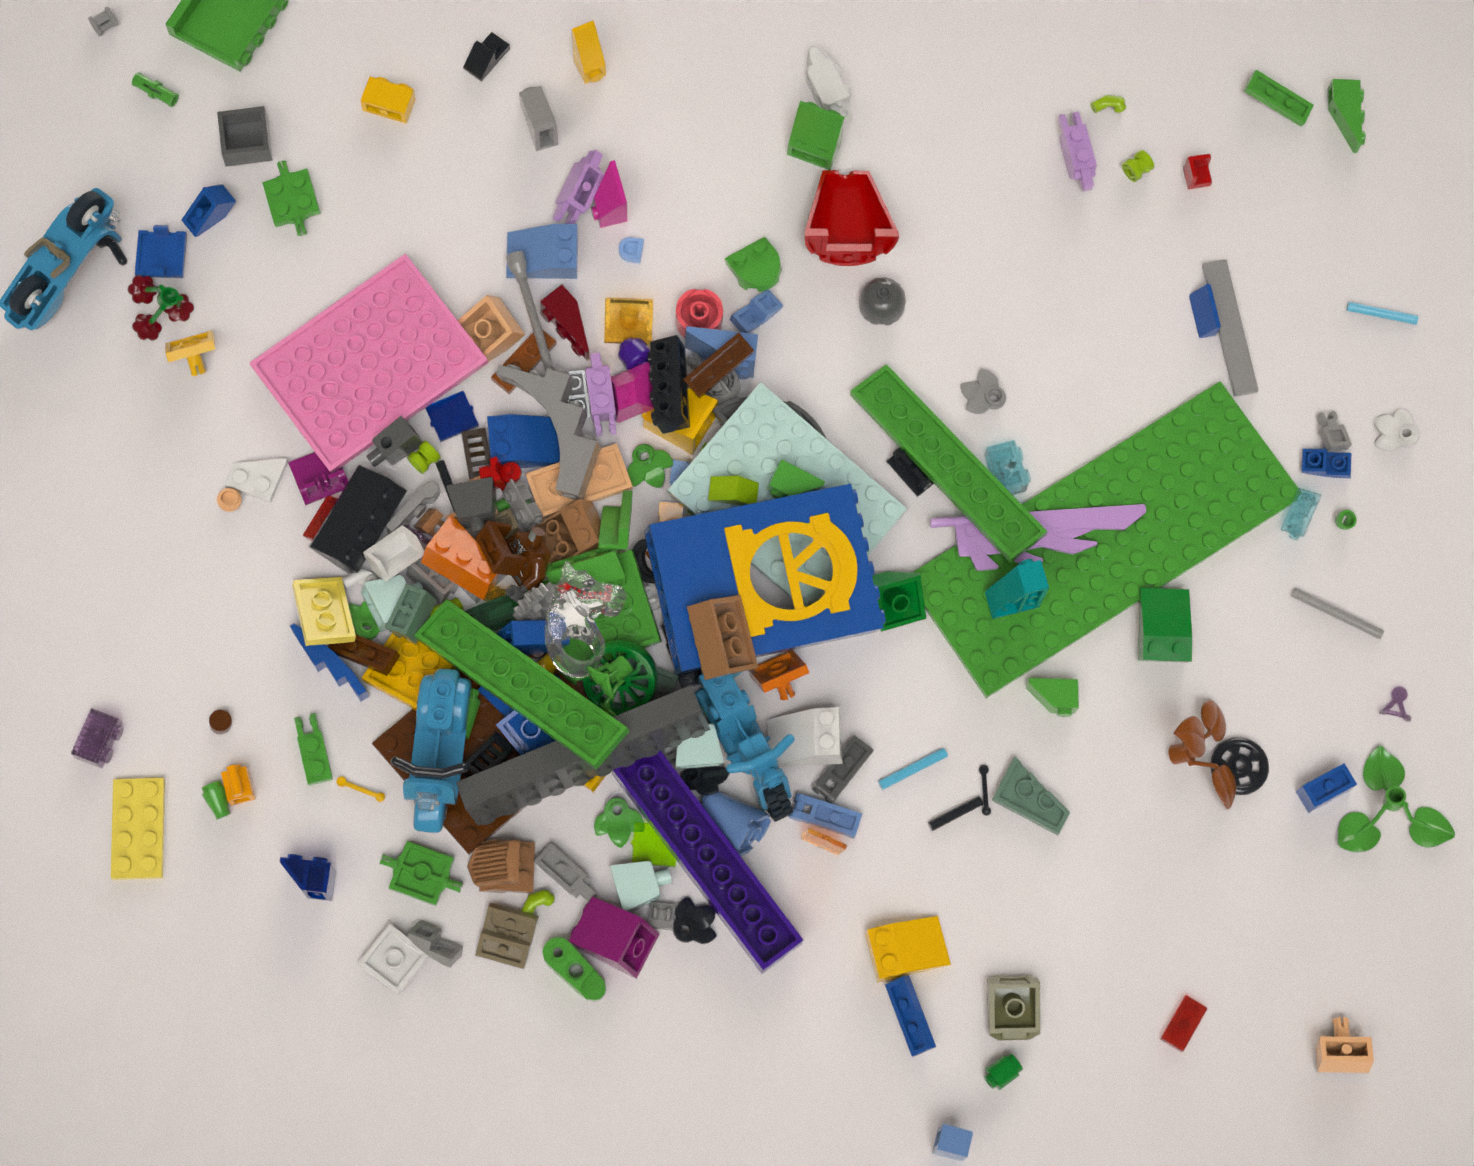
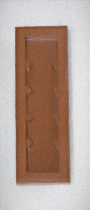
M543 330L542 332L548 346L547 349L550 352L557 344V341ZM534 333L524 341L502 366L507 367L508 364H512L521 368V371L529 373L530 370H533L542 359ZM496 372L491 376V380L508 394L516 388V386L501 381Z

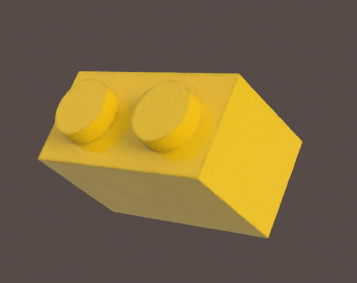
M369 76L360 101L362 110L407 124L416 98L414 89L406 84L400 83L398 85L389 82L383 77L374 78Z

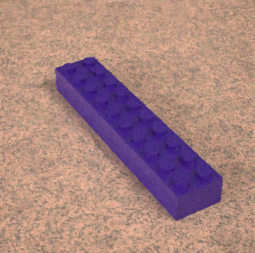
M661 750L652 757H643L636 760L634 764L628 767L621 766L612 770L613 777L761 974L802 945L803 938Z

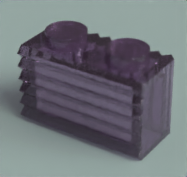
M91 708L73 746L71 755L78 760L103 768L104 764H108L112 759L114 751L111 748L115 740L119 741L123 734V723L119 718Z

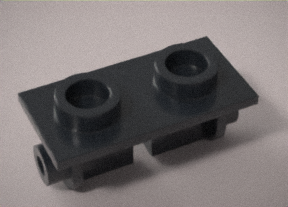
M898 448L886 462L918 497L934 483L907 456L905 450Z

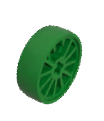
M613 640L599 646L590 655L583 670L584 674L588 672L586 666H590L593 669L599 668L595 666L597 660H600L603 665L607 662L610 664L604 656L607 653H612L613 660L618 658V652H625L623 655L625 659L634 658L637 661V667L633 668V671L623 679L624 683L617 690L620 692L621 703L614 700L610 701L611 709L616 715L649 703L658 684V671L653 657L644 647L628 640ZM642 665H644L647 672L638 673ZM589 676L583 679L584 690L589 700L600 708L599 704L604 703L606 697L603 696L602 690L600 691L596 688L595 685L597 684ZM648 678L649 685L646 686L633 680ZM615 682L614 684H611V683H610L611 689H613V687L615 686L616 682ZM631 687L641 690L645 694L639 697ZM625 691L634 700L633 702H627Z

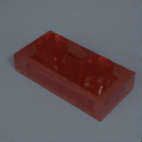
M1185 995L1160 1040L1182 1053L1208 1008Z

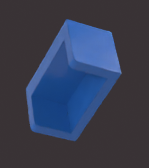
M1345 763L1301 786L1296 793L1307 812L1310 813L1349 792L1357 783Z

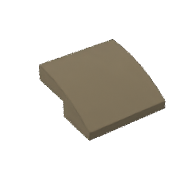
M490 903L475 956L524 969L539 916Z

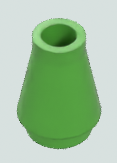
M216 781L202 787L203 794L201 795L216 819H221L231 814L224 785L222 786L221 781Z

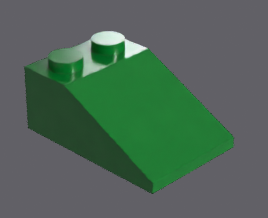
M1140 588L1138 661L1192 662V623L1189 589Z

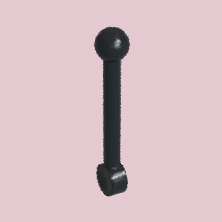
M981 765L978 771L982 775L984 803L982 814L988 816L991 814V808L988 804L986 775L989 772V768L986 765Z

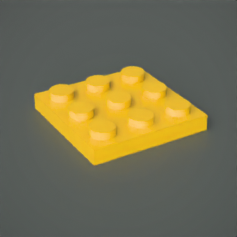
M392 633L384 646L398 652L400 657L388 676L368 668L362 676V680L368 685L417 710L418 692L423 676L434 675L435 671L441 668L455 670V667L420 641L417 644H413L406 638H398Z

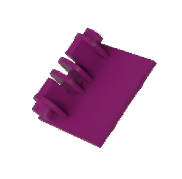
M315 452L288 462L305 506L343 491L348 483L343 467L339 470L337 468L336 472L331 474Z

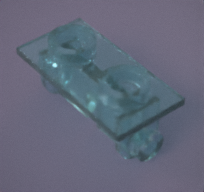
M1299 488L1281 530L1289 532V537L1294 540L1304 537L1322 495Z

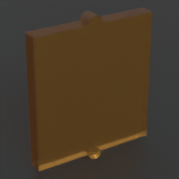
M811 828L806 830L800 838L836 855L842 853L847 847L846 844Z

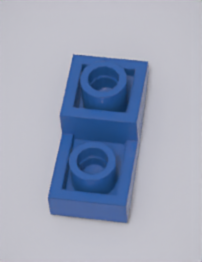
M1303 449L1302 473L1332 478H1351L1352 453L1327 452V449Z

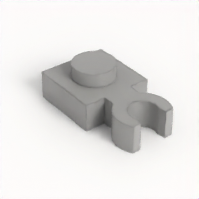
M1331 411L1328 415L1329 419H1327L1324 412H1321L1317 417V421L1322 426L1319 433L1327 452L1349 449L1352 443L1344 424L1337 425V413Z

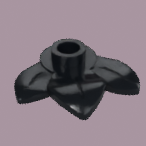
M720 766L687 768L682 774V779L690 790H696L700 795H712L719 791L718 785L723 783L730 773L726 771V767Z
M690 897L684 898L675 910L677 921L673 926L674 936L683 943L691 941L700 944L710 943L717 936L715 931L709 927L715 919V911L709 905L695 907ZM687 926L690 929V933L684 932L682 927Z

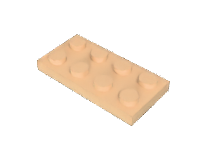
M617 443L600 449L583 500L596 502L623 493V490L629 491L633 489ZM560 462L525 473L534 501L543 514L542 519L552 516L576 501L560 496L555 489L560 471Z

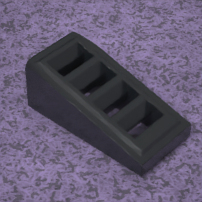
M496 732L465 762L468 765V770L463 774L466 777H470L503 763L515 748ZM495 743L503 750V752L500 753L492 745ZM489 751L496 759H492L486 752ZM482 759V760H483L484 762H486L489 766L486 767V766L483 765L479 760Z

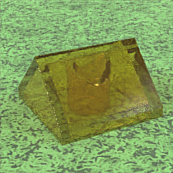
M605 297L604 343L621 344L626 339L632 337L641 338L647 345H650L653 330V299Z

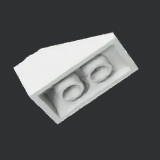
M839 707L813 708L767 719V736L771 738L768 744L771 750L786 735L792 734L795 738L791 746L777 758L778 767L843 764L842 722Z

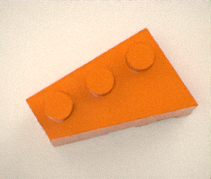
M452 515L448 517L428 543L421 561L422 564L482 600L487 597L495 586L499 574L492 572L478 542Z

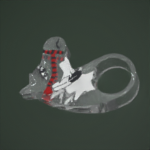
M568 561L564 563V567L561 570V579L552 594L544 627L545 643L548 654L559 671L570 677L581 678L589 675L586 666L597 669L605 652V641L594 618L600 614L608 617L619 615L626 602L627 595L620 586L598 582L587 574V570H575ZM571 637L572 639L585 642L592 649L594 658L582 661L570 657L564 651L561 641Z

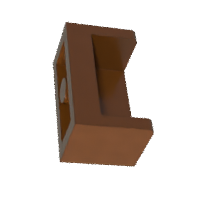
M487 521L476 536V540L494 574L517 576L528 562V559L524 555L511 554L504 540L512 529L511 525Z

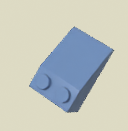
M550 224L507 232V255L516 251L524 252L527 261L526 273L528 278L577 279V224ZM507 264L506 278H515Z
M686 326L685 348L693 353H698L701 358L706 360L738 332ZM739 332L755 352L734 371L739 379L754 378L758 334Z

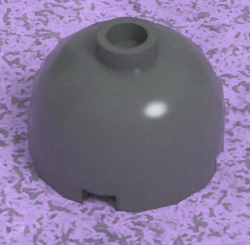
M886 277L874 278L867 282L861 290L859 310L864 319L871 324L891 325L898 321L904 313L906 305L905 292L895 280Z

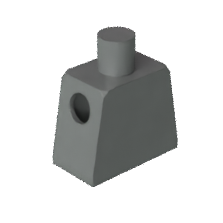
M400 416L372 439L377 448L366 455V457L374 467L385 459L391 465H395L410 453L419 449V445L423 441L414 428Z
M492 477L447 485L458 521L465 529L470 528L473 537L478 535L487 521L495 522L496 487Z

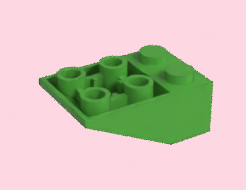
M800 101L788 143L787 155L831 170L840 149L845 117L841 116L837 111L819 108L815 103Z

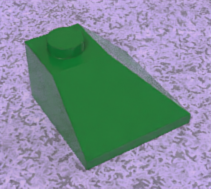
M886 571L872 576L873 583L878 586L880 592V599L878 600L879 609H883L885 614L884 628L880 630L881 632L926 619L921 575L919 573Z

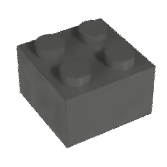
M264 106L217 112L221 153L226 167L273 161L269 123Z

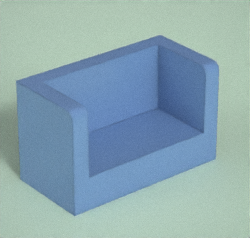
M942 1124L937 1130L932 1154L963 1161L968 1157L973 1132Z

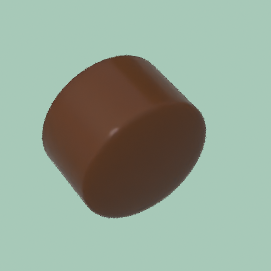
M225 710L214 711L209 717L210 729L216 734L227 733L232 727L231 715Z

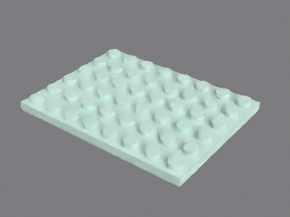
M761 382L667 490L672 497L693 515L739 506L708 501L711 476H741L759 483L757 502L772 500L775 498L770 496V491L765 488L777 464L784 460L825 481L824 486L819 490L846 484L852 485V489H855L858 495L857 512L861 513L863 517L864 527L861 528L863 537L867 538L869 544L867 556L907 510L904 505ZM789 533L793 559L813 542V538L803 534ZM777 535L764 542L753 556L751 565L792 599ZM821 547L797 571L831 581L832 562L826 549ZM799 582L805 607L818 601L825 593L822 589Z

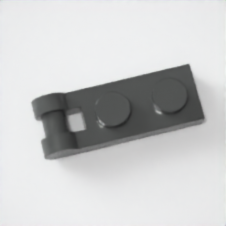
M854 735L842 750L843 764H831L812 790L817 794L821 793L827 798L826 801L833 804L873 753L874 749ZM829 780L836 784L833 790L826 786Z

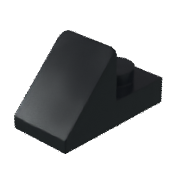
M491 32L482 43L479 41L474 43L463 69L482 82L510 50V44Z

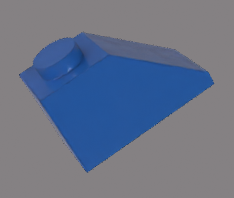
M223 184L203 187L181 220L194 237H198L223 220L237 201Z

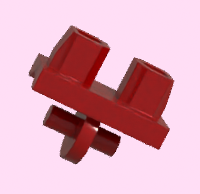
M497 457L490 458L491 465L479 468L480 479L492 477L496 489L500 488L502 492L510 479H513L515 483L522 475L521 468L516 463L508 462L503 465Z

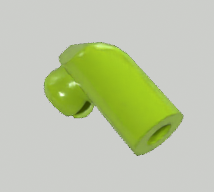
M1105 95L1090 104L1094 113H1098L1107 107H1114V111L1118 113L1126 110L1125 99L1121 96Z
M546 889L534 892L527 897L521 911L533 915L537 906L543 904L551 906L554 903L555 897Z

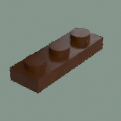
M738 332L683 380L700 399L755 351Z
M356 635L355 642L328 645V648L335 652L336 655L388 676L400 657L397 651L359 635Z

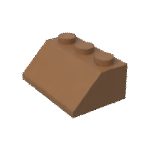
M741 595L711 599L687 606L689 621L692 626L701 670L705 680L758 668Z

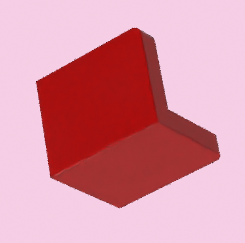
M1210 154L1187 158L1183 171L1188 189L1211 186L1212 179L1208 167L1211 160Z

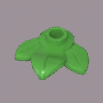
M641 444L634 449L632 454L633 462L628 467L627 472L633 487L638 486L645 480L650 486L661 488L665 481L664 469L673 466V460L664 450H654L648 444ZM643 453L649 454L647 460H641Z
M364 601L361 606L349 603L348 606L353 626L355 627V634L368 640L376 638L380 630L366 602ZM368 626L371 627V629L366 630L363 627Z
M612 798L605 804L604 812L597 816L594 830L597 836L608 833L611 841L617 847L622 848L627 843L631 832L641 833L644 831V822L639 812L629 809L625 800ZM616 805L621 807L619 815L613 813V807Z

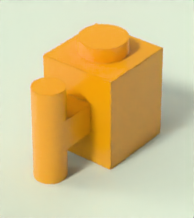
M230 765L226 767L227 771L221 772L227 801L231 806L255 800L250 774L246 766Z

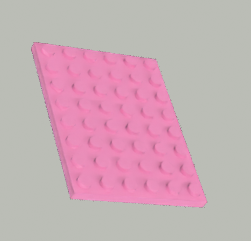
M405 253L249 364L332 474L336 472L337 468L339 470L374 445L372 439L398 417L402 416L408 421L489 362Z

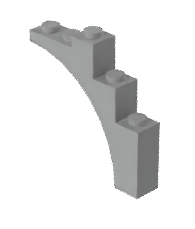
M508 364L507 367L499 365L496 374L500 380L516 386L532 396L551 417L560 448V471L555 488L560 496L574 500L584 499L601 447L595 441L596 439L590 435L582 434L580 437L587 413L581 404L574 401L567 403L574 384L569 372L561 368H555V370L547 368L544 376L533 370H530L529 373L521 371V368L512 364Z

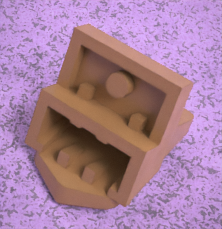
M513 839L481 841V844L475 847L467 865L474 885L479 887V892L533 893L535 842H523Z

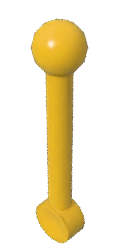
M342 776L336 780L339 787L347 786L374 797L378 802H382L385 799L384 793H375L347 782Z

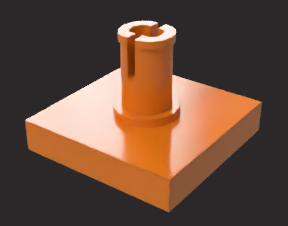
M793 650L758 664L756 669L748 670L751 678L764 693L777 688L780 699L783 701L788 700L787 694L790 698L795 696L790 682L809 674L807 665Z

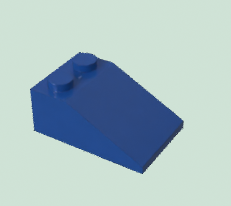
M516 414L487 416L491 458L497 457L503 465L508 462H514L521 469L549 466L560 462L558 436L551 417Z
M515 710L496 724L520 755L556 741Z

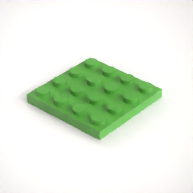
M632 549L619 555V560L625 572L624 578L587 589L591 592L608 591L609 584H613L610 603L606 602L604 615L601 614L602 606L582 603L584 606L582 608L586 611L598 608L600 615L594 619H584L586 627H583L580 632H570V644L561 650L566 667L574 674L583 671L593 651L607 642L628 640L644 648L662 642ZM549 580L544 581L542 583L546 585L549 582ZM576 593L577 598L582 600L602 602L604 595L588 596ZM615 596H619V597L623 598L624 600H622V599H620V598L614 599V597H615ZM562 604L558 606L559 609H564ZM553 612L552 620H564L556 612ZM618 652V657L620 655L623 656L625 652ZM612 653L604 655L608 661L613 660ZM597 660L595 666L603 663L600 660Z

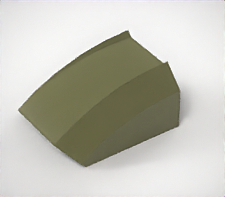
M1028 975L994 976L988 978L989 1035L997 1040H1029L1039 1035V979Z

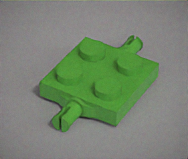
M279 161L277 166L280 176L262 182L274 225L279 227L286 224H294L297 236H302V233L306 235L307 231L303 221L311 216L321 214L309 171L306 168L296 172H289L287 161H281L282 164Z
M409 841L406 842L403 852L397 859L383 854L380 860V864L393 868V877L388 887L389 890L433 906H437L439 898L446 888L460 893L464 884L463 882L450 879V870L455 860L453 857Z

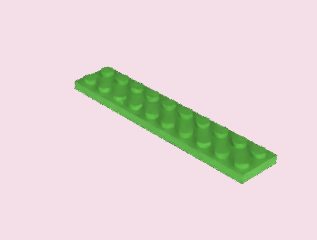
M887 364L851 390L850 396L902 450L906 451L907 456L1009 563L1046 536L1047 530Z
M448 599L414 634L416 639L596 770L629 733L625 725Z

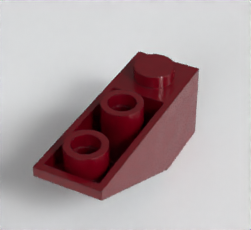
M561 284L540 301V314L546 322H552L557 327L555 330L563 340L567 338L572 344L571 348L574 353L579 357L582 355L587 361L590 359L589 348L578 302Z

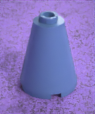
M720 791L712 795H705L702 798V806L740 856L749 853L753 849L750 845L755 840L760 842L771 823V820L768 818L770 817L769 814Z

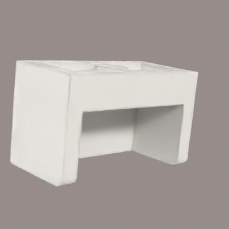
M402 525L368 548L363 554L371 570L384 581H388L424 555V550L417 536Z

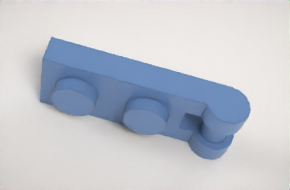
M795 794L793 800L795 802L794 813L788 816L790 819L855 839L862 813L804 794ZM805 805L812 807L810 814L803 812Z

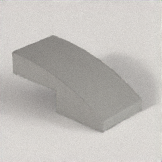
M419 921L408 932L407 937L426 955L451 968L462 956L463 947L441 939V929Z

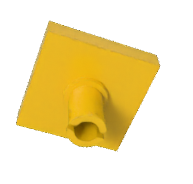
M212 330L165 343V354L168 362L187 358L191 376L198 375L195 365H197L200 374L206 372L201 353L215 350V338Z

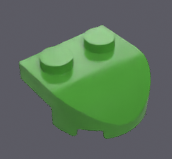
M766 237L724 258L726 265L737 278L739 286L745 290L753 288L762 292L774 287L779 282V276L782 271L779 254Z

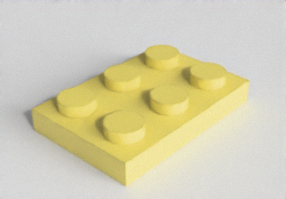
M342 577L293 580L292 588L305 645L355 642L356 635Z

